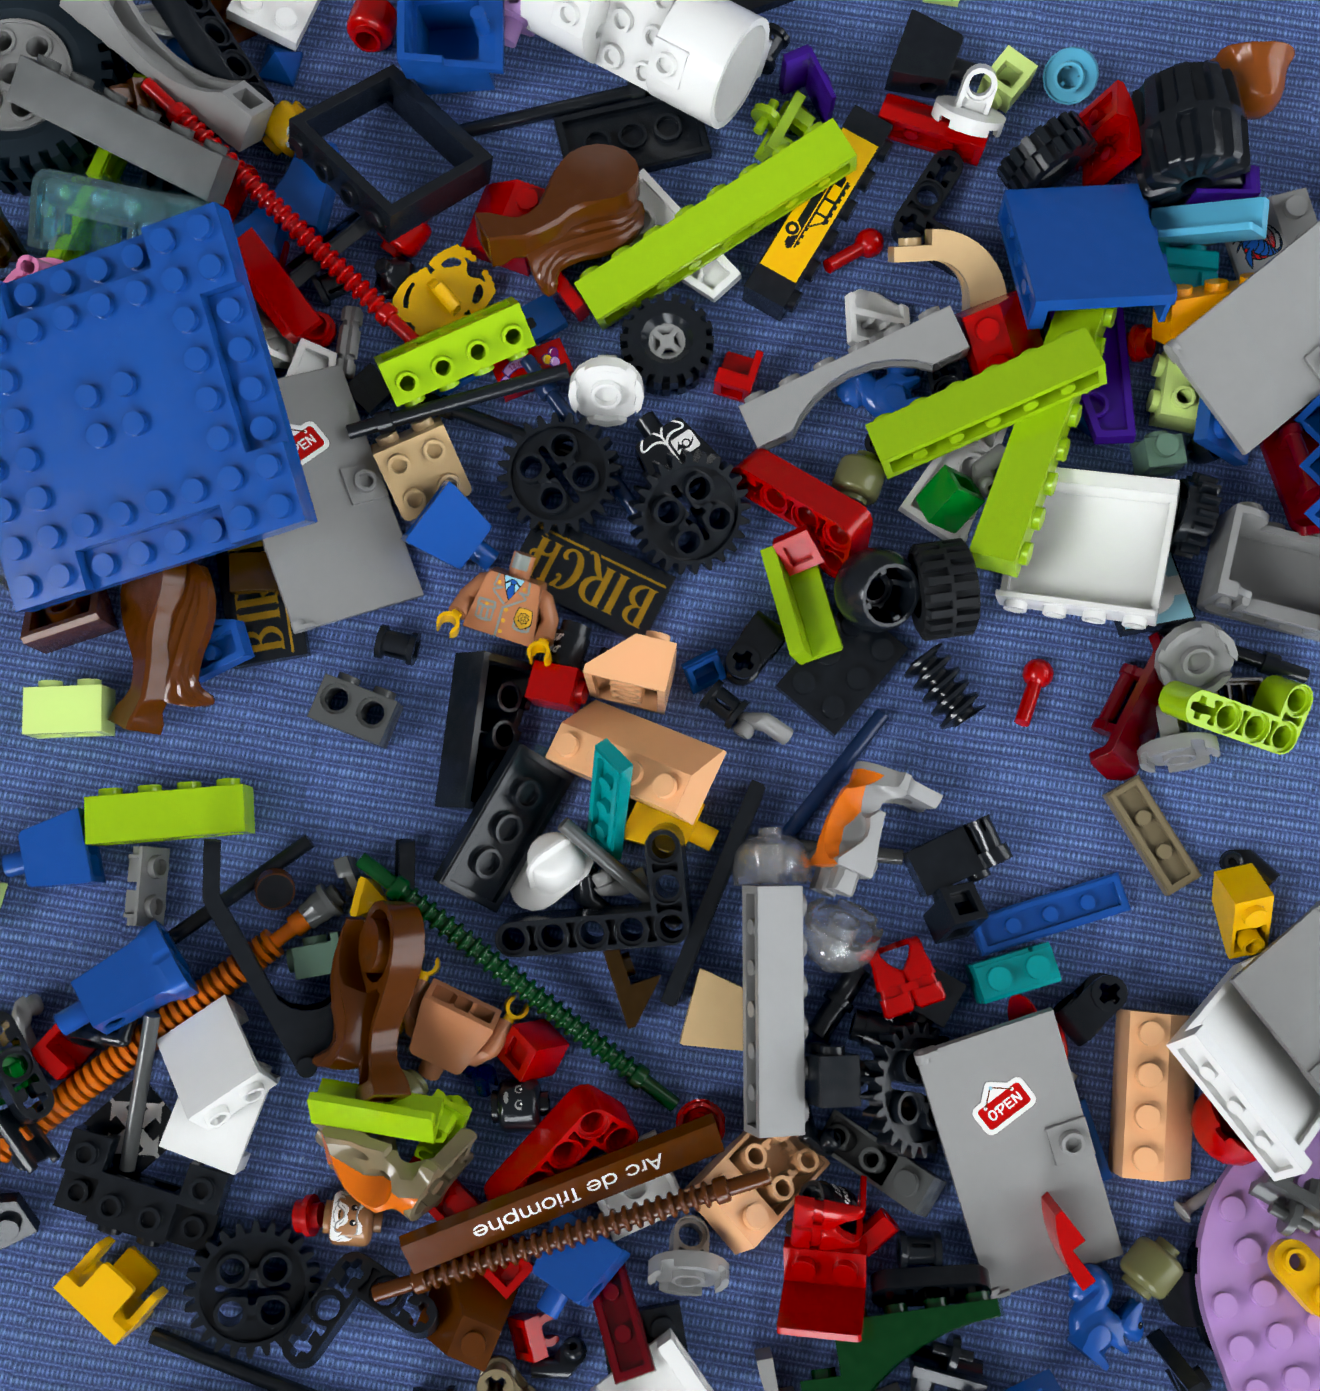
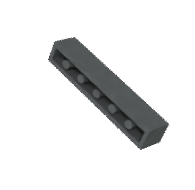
M38 54L37 60L20 55L6 100L205 201L224 205L240 162L226 155L229 148L208 138L202 143L193 138L194 130L172 121L171 126L160 122L162 114L140 104L137 110L127 105L128 97L106 87L104 92L93 88L95 83L93 79L78 72L71 71L70 76L61 72L62 64L51 58Z

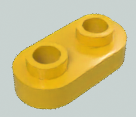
M1284 1238L1275 1241L1270 1246L1267 1254V1262L1271 1272L1308 1313L1320 1317V1259L1305 1243L1299 1240ZM1294 1253L1299 1257L1300 1261L1296 1269H1293L1289 1263L1290 1257Z

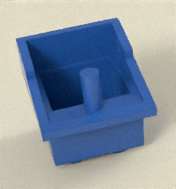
M397 0V61L406 79H414L426 95L495 90V74H504V0Z

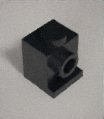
M973 881L939 888L936 891L938 896L933 900L934 904L923 915L935 944L968 937L989 917Z

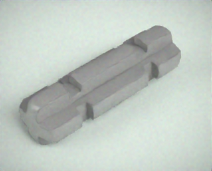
M348 305L342 308L341 321L343 323L339 327L336 365L341 364L346 379H353L356 371L354 360H357L361 337L359 327L362 326L364 314L361 308Z

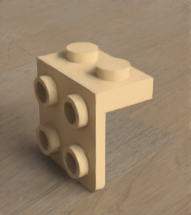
M440 416L410 423L412 428L400 433L394 431L379 435L375 439L377 443L371 445L375 461L402 518L407 521L418 517L444 481L453 483L465 497L470 495L472 491Z

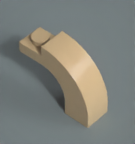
M925 229L924 245H921V237L898 238V246H888V262L937 261L950 268L961 286L962 311L1007 294L1002 273L993 257L978 242L964 234L945 229Z

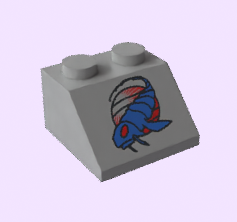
M1306 187L1267 198L1270 201L1266 239L1225 243L1237 280H1239V275L1255 273L1318 222Z

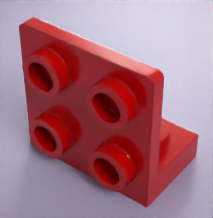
M785 1236L783 1246L784 1283L777 1319V1333L796 1337L861 1342L867 1289V1244L860 1243L855 1248L819 1250L818 1246H810V1249L794 1247L791 1244V1237Z

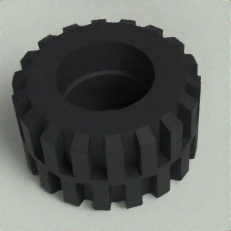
M961 538L913 544L910 547L907 560L912 564L920 584L918 603L911 615L917 632L925 641L973 635L980 617L981 599L975 561L967 544Z

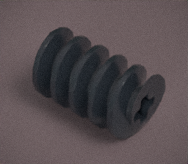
M939 643L914 660L904 676L906 679L919 677L913 687L915 691L928 689L922 702L924 704L937 702L931 714L933 717L946 715V718L940 725L941 729L955 728L985 708L986 705L972 706L979 696L978 693H963L970 682L968 679L955 682L954 679L961 669L959 666L946 669L945 666L951 659V655L937 656L936 653L942 646V643Z

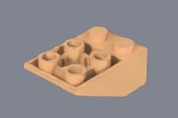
M743 1131L724 1149L725 1151L719 1153L683 1190L688 1192L690 1185H694L696 1189L700 1188L703 1181L710 1185L712 1184V1179L724 1175L727 1179L766 1167L768 1168L772 1181L771 1185L734 1195L730 1202L721 1205L717 1201L712 1202L710 1208L706 1204H702L700 1211H698L736 1255L756 1248L794 1205L795 1196L799 1195L802 1186L808 1181L816 1180L830 1165V1162L825 1156L818 1155L800 1142L798 1136L759 1139Z

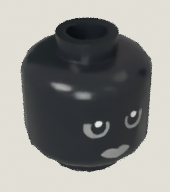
M517 1078L504 1079L500 1082L498 1090H492L491 1092L493 1123H499L500 1128L506 1133L533 1131L542 1121V1116H547L550 1112L549 1091H541V1086L537 1079H530L525 1082H519Z

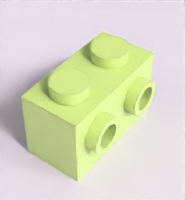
M1163 351L1161 354L1156 355L1152 365L1151 375L1156 377L1155 387L1149 392L1146 402V411L1150 412L1148 425L1193 434L1200 396L1176 363L1173 364L1165 351Z
M91 678L78 679L77 685L63 686V681L41 680L38 681V687H23L22 734L37 739L115 736V723L108 719L115 707L116 690L102 685V680Z

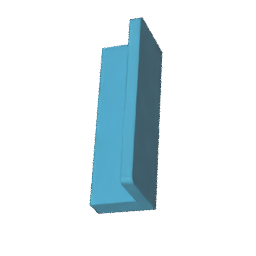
M1266 197L1152 208L1151 222L1158 230V242L1169 243L1170 247L1266 239L1270 200Z

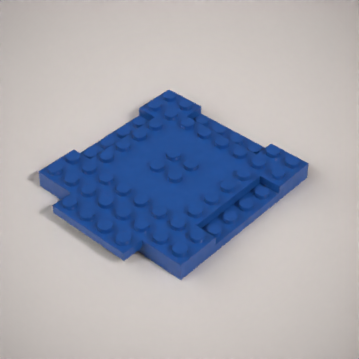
M211 202L142 227V234L8 283L0 281V560L15 612H35L318 522L230 212L216 202Z

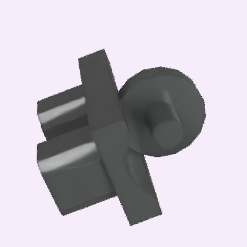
M1264 1171L1263 1176L1251 1182L1248 1194L1269 1205L1267 1212L1278 1218L1276 1223L1277 1231L1287 1237L1293 1234L1296 1229L1306 1234L1311 1229L1320 1230V1179L1311 1178L1304 1183L1302 1188L1293 1183L1294 1177L1273 1181L1268 1173Z

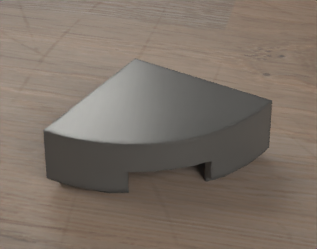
M347 855L334 859L333 865L338 878L344 879L345 893L349 897L354 898L360 873L355 865V857Z

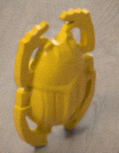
M456 244L438 253L429 262V265L435 269L431 274L427 267L420 269L417 273L410 275L400 285L394 295L392 304L399 310L398 316L405 322H411L419 336L467 316L464 313L468 310L472 314L485 308L495 294V283L492 281V276L489 275L488 270L482 271L485 282L480 278L468 275L465 258L474 262L476 261V255H472L471 251L466 250L465 247H460ZM453 257L461 261L459 266L444 268L441 265L445 260ZM411 283H414L415 285L408 299V308H404L403 300L406 291ZM480 284L483 289V295L480 301L474 304L472 302L473 294L476 291V286Z

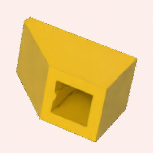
M1253 863L1214 871L1212 903L1225 952L1229 959L1252 956L1268 947L1274 894Z

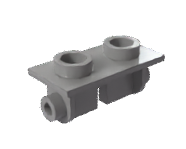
M133 846V854H128L127 882H137L136 890H126L123 917L127 918V926H147L153 920H157L164 926L170 848Z

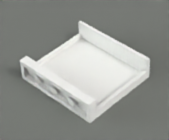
M1056 467L1055 473H1058L1057 486L1053 496L1047 495L1043 507L1046 508V515L1041 530H1034L1030 542L1034 543L1031 560L1028 566H1021L1018 578L1003 574L1000 590L996 589L995 591L999 605H1003V609L1014 613H1026L1027 609L1040 610L1044 616L1057 619L1065 618L1066 614L1082 616L1081 619L1083 621L1093 624H1104L1106 620L1120 621L1122 626L1137 630L1146 629V625L1156 626L1180 497V480Z
M1254 956L1233 965L1166 1046L1272 1180L1278 1181L1305 1174L1313 1163L1306 1155L1305 1150L1320 1130V1095L1229 981L1256 957Z

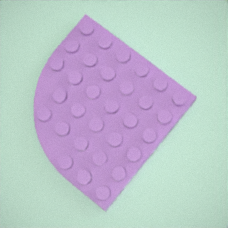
M1320 1130L1305 1150L1306 1155L1313 1162L1305 1174L1294 1177L1293 1183L1302 1188L1307 1180L1311 1178L1320 1179ZM1258 1161L1244 1166L1228 1165L1216 1181L1207 1199L1200 1219L1195 1246L1198 1248L1195 1286L1199 1309L1227 1391H1320V1317L1311 1315L1297 1302L1274 1276L1267 1262L1270 1246L1275 1241L1284 1238L1295 1239L1305 1243L1320 1259V1230L1311 1229L1306 1234L1296 1229L1293 1234L1287 1237L1279 1233L1276 1229L1278 1218L1267 1212L1269 1205L1248 1194L1251 1182L1263 1176L1265 1169ZM1295 1253L1291 1255L1289 1260L1290 1266L1293 1269H1296L1300 1263L1299 1257Z

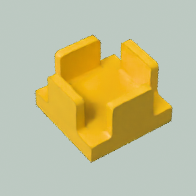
M109 1235L97 1242L76 1267L66 1273L53 1288L115 1346L149 1318L154 1312L153 1309L169 1290L161 1286L143 1301L141 1295L158 1277L160 1270L135 1246L129 1247L114 1265L109 1262H101L102 1256L115 1243V1240Z

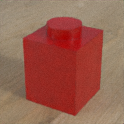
M534 660L525 698L538 707L573 714L578 712L581 704H585L589 696L583 672L576 667L555 663L545 667L544 661Z

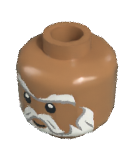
M339 1190L334 1195L333 1200H326L322 1233L329 1234V1240L334 1245L365 1247L371 1242L373 1232L381 1233L384 1211L375 1213L357 1202L346 1190Z

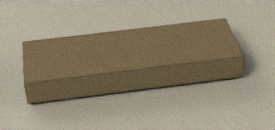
M1139 775L1133 776L1102 795L1164 896H1170L1202 876Z

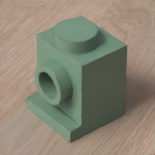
M1165 430L1155 431L1146 434L1142 441L1129 444L1134 474L1138 476L1157 478L1173 476L1188 463L1182 433L1170 434Z
M341 931L330 933L331 941L327 942L326 934L302 938L303 946L287 949L288 969L290 973L295 972L296 980L331 974L333 956Z

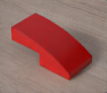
M1046 1192L1041 1196V1204L1048 1236L1058 1257L1084 1291L1096 1280L1073 1250L1086 1240L1051 1195Z

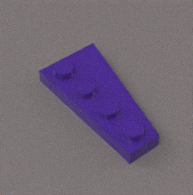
M1118 307L1113 327H1106L1103 338H1106V345L1102 358L1106 364L1107 384L1091 390L1089 394H1082L1079 403L1082 405V414L1094 445L1134 443L1136 438L1123 307ZM1048 311L1046 320L1049 327L1055 311Z

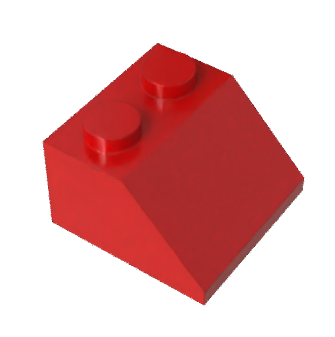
M518 179L488 184L483 191L475 213H494L509 217L524 215L539 204L545 189ZM474 213L461 247L470 250L472 255H476V258L491 263L478 240ZM527 257L513 258L500 266L528 277L531 272Z
M1017 290L954 314L969 344L968 356L966 358L972 377L982 373L984 369L991 365L1002 364L1018 357L1029 348L1043 346L1039 329H1027Z

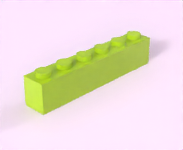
M1085 326L1076 331L1065 332L1058 336L1056 340L1038 348H1029L1018 357L1005 363L991 365L984 369L982 373L969 379L955 381L948 385L946 389L931 396L917 398L908 406L893 413L881 414L874 421L866 424L865 427L887 479H890L1107 384L1106 364Z

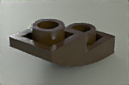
M266 552L229 554V585L231 593L240 595L274 592L276 595H281Z

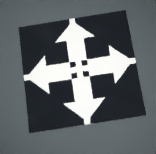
M133 1080L83 1123L91 1126L90 1131L105 1136L111 1134L121 1136L112 1162L114 1166H119ZM150 1085L135 1169L139 1173L144 1171L167 1150L159 1147V1144L172 1113Z

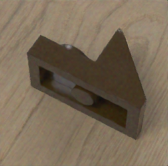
M620 949L605 950L603 953L628 1029L636 1027L662 974L631 983L629 976L636 974L629 951L621 953Z

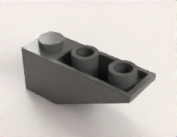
M834 1109L822 1129L823 1132L827 1128L836 1130L841 1137L840 1148L833 1151V1154L830 1156L860 1177L861 1175L867 1176V1181L913 1214L927 1217L947 1182L914 1159L900 1157L896 1153L887 1152L886 1145L876 1142L877 1136Z

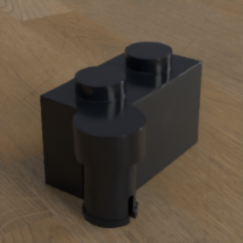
M989 814L903 853V861L920 897L932 895L933 899L938 896L936 891L939 888L951 886L967 878L968 882H977L991 875L990 867L1013 857L1007 843H1002Z

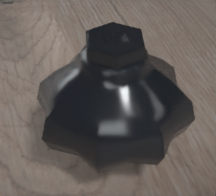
M402 256L391 260L385 257L377 260L374 266L376 270L374 287L378 290V293L391 300L400 285L414 273V264L406 261Z

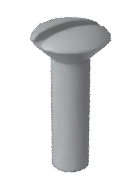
M1214 1182L1184 1203L1174 1201V1208L1181 1219L1188 1223L1191 1222V1214L1206 1204L1215 1185Z

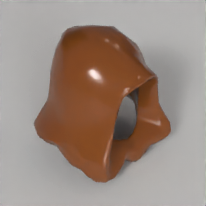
M1249 41L1230 44L1224 47L1210 61L1218 62L1221 68H1229L1232 71L1239 87L1247 120H1256L1273 111L1280 102L1285 89L1287 69L1295 57V49L1285 42Z

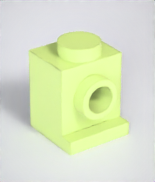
M1009 45L991 66L996 73L998 82L991 107L996 110L1000 109L1004 113H1007L1023 91H1026L1030 86L1038 68V65ZM987 74L982 77L977 93L985 92L991 85V78Z

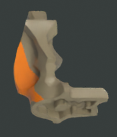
M313 1124L318 1128L315 1135L316 1142L325 1149L328 1166L334 1169L344 1189L357 1202L375 1213L394 1209L410 1221L418 1220L442 1202L448 1188L473 1160L474 1154L470 1150L477 1139V1134L474 1131L461 1128L434 1158L409 1163L400 1158L394 1137Z

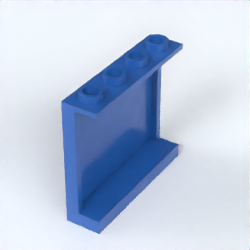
M1138 183L1009 189L1004 191L997 220L1027 329H1042L1048 311L1153 306L1158 322L1165 321L1171 305H1174L1177 300V285L1174 281H1171L1167 269V256L1161 252L1158 243V230L1156 226L1152 225L1149 217L1148 201L1143 199Z

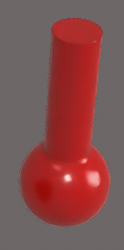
M874 228L861 230L855 238V243L823 261L825 271L831 274L861 256L865 258L877 256L884 246L882 234Z
M1040 658L1027 662L1022 672L1026 687L1014 722L1023 727L1030 725L1041 688L1048 686L1054 676L1051 664Z

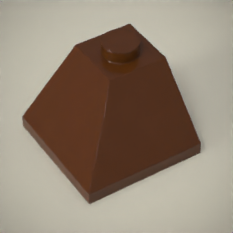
M475 1272V1276L472 1279L464 1275L462 1282H458L454 1278L449 1286L442 1282L439 1289L434 1288L432 1285L428 1296L437 1306L440 1321L436 1331L426 1338L445 1355L485 1372L519 1287L508 1299H505L478 1272ZM426 1307L421 1311L417 1323L419 1321L425 1324L428 1322L429 1318L426 1313Z

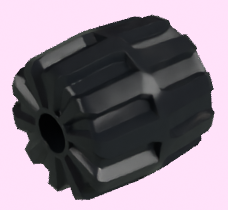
M1209 60L1204 62L1186 61L1174 64V66L1158 73L1155 72L1144 80V84L1139 89L1133 91L1131 100L1138 119L1142 155L1133 161V166L1143 199L1149 201L1153 208L1185 205L1196 188L1239 189L1244 184V174L1250 172L1251 169L1248 121L1236 78L1229 68L1223 69L1218 62Z

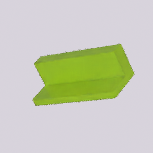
M773 546L760 550L790 656L802 665L841 651L843 644L819 564L789 576Z
M322 1078L318 1092H309L307 1104L311 1123L432 1144L435 1143L444 1109V1098L411 1093L410 1096L394 1104L359 1100L355 1098V1092L358 1087L357 1083Z

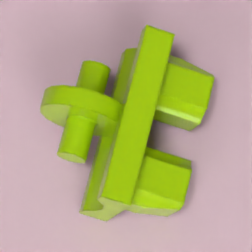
M797 90L790 101L783 103L779 112L776 110L780 104L773 98L769 100L768 104L757 103L754 105L750 113L752 119L756 122L753 131L757 135H763L765 129L768 131L753 157L763 162L768 157H771L772 152L786 142L794 143L785 136L788 129L800 138L803 137L804 132L815 120V117L802 106L806 98L805 95Z
M437 1089L432 1095L444 1098V1109L435 1143L419 1141L414 1153L418 1159L434 1158L461 1128H466L473 1108L461 1096H446L440 1089Z

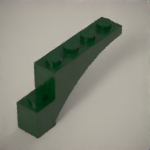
M989 1291L964 1294L966 1303L949 1305L948 1297L923 1300L925 1309L908 1311L907 1302L883 1306L884 1315L868 1317L867 1308H865L862 1341L857 1343L835 1340L841 1375L836 1376L835 1367L811 1370L812 1379L800 1381L801 1391H875L879 1384L900 1363L924 1345L948 1332L972 1323L1004 1316L1001 1298L991 1299Z

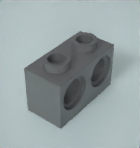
M339 672L337 678L325 673L307 717L315 722L386 749L404 708L398 701H395L397 694L379 686H375L373 692L359 686L360 679L343 672ZM347 692V705L341 710H333L331 704L333 697L337 693ZM374 706H383V719L377 724H369L367 721L368 711Z

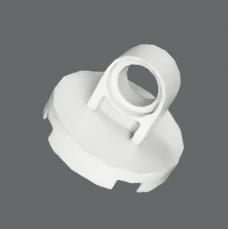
M982 63L971 66L963 77L957 96L942 95L936 98L931 112L932 117L938 122L942 116L950 119L948 128L967 135L987 138L989 131H993L995 138L1000 137L1006 118L1002 113L991 107L998 85L993 68ZM979 73L987 74L991 78L989 88L982 93L973 92L969 87L971 78Z
M598 355L596 358H591L580 364L571 375L568 390L571 408L575 413L578 410L580 414L586 416L592 425L603 427L622 425L627 422V417L634 414L635 411L638 413L642 408L644 399L642 376L633 365L621 358H617V355Z

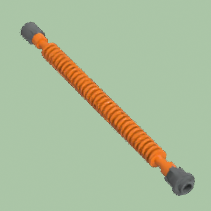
M323 883L317 884L315 886L316 891L309 895L297 907V910L286 918L287 923L273 933L264 929L260 932V936L256 935L252 938V943L248 942L263 970L268 967L267 963L272 964L276 961V957L280 958L284 955L282 945L294 936H302L311 928L315 929L335 915L340 917L344 914L342 905L346 901L333 884H330L328 887ZM232 954L226 958V961L219 963L218 968L214 967L209 973L203 975L201 980L195 981L199 990L198 994L185 1000L170 1002L162 1006L159 1011H156V1013L161 1015L157 1039L224 994L227 996L231 995L234 992V988L239 989L243 986L242 982L247 983ZM142 1024L136 1026L130 1045L123 1048L109 1046L99 1056L85 1064L82 1069L77 1070L74 1075L60 1083L57 1088L52 1089L54 1106L48 1115L37 1122L45 1135L57 1127V1124L62 1123L66 1118L74 1114V1111H78L83 1105L90 1102L91 1098H95L100 1092L107 1089L108 1085H112L117 1079L123 1077L125 1072H129L136 1066ZM156 1043L155 1052L159 1049L157 1043ZM41 1100L36 1101L29 1108H34L37 1112L36 1108L41 1104ZM27 1126L19 1129L27 1141L34 1137ZM0 1138V1161L9 1163L12 1161V1154L9 1151L10 1147L4 1138Z

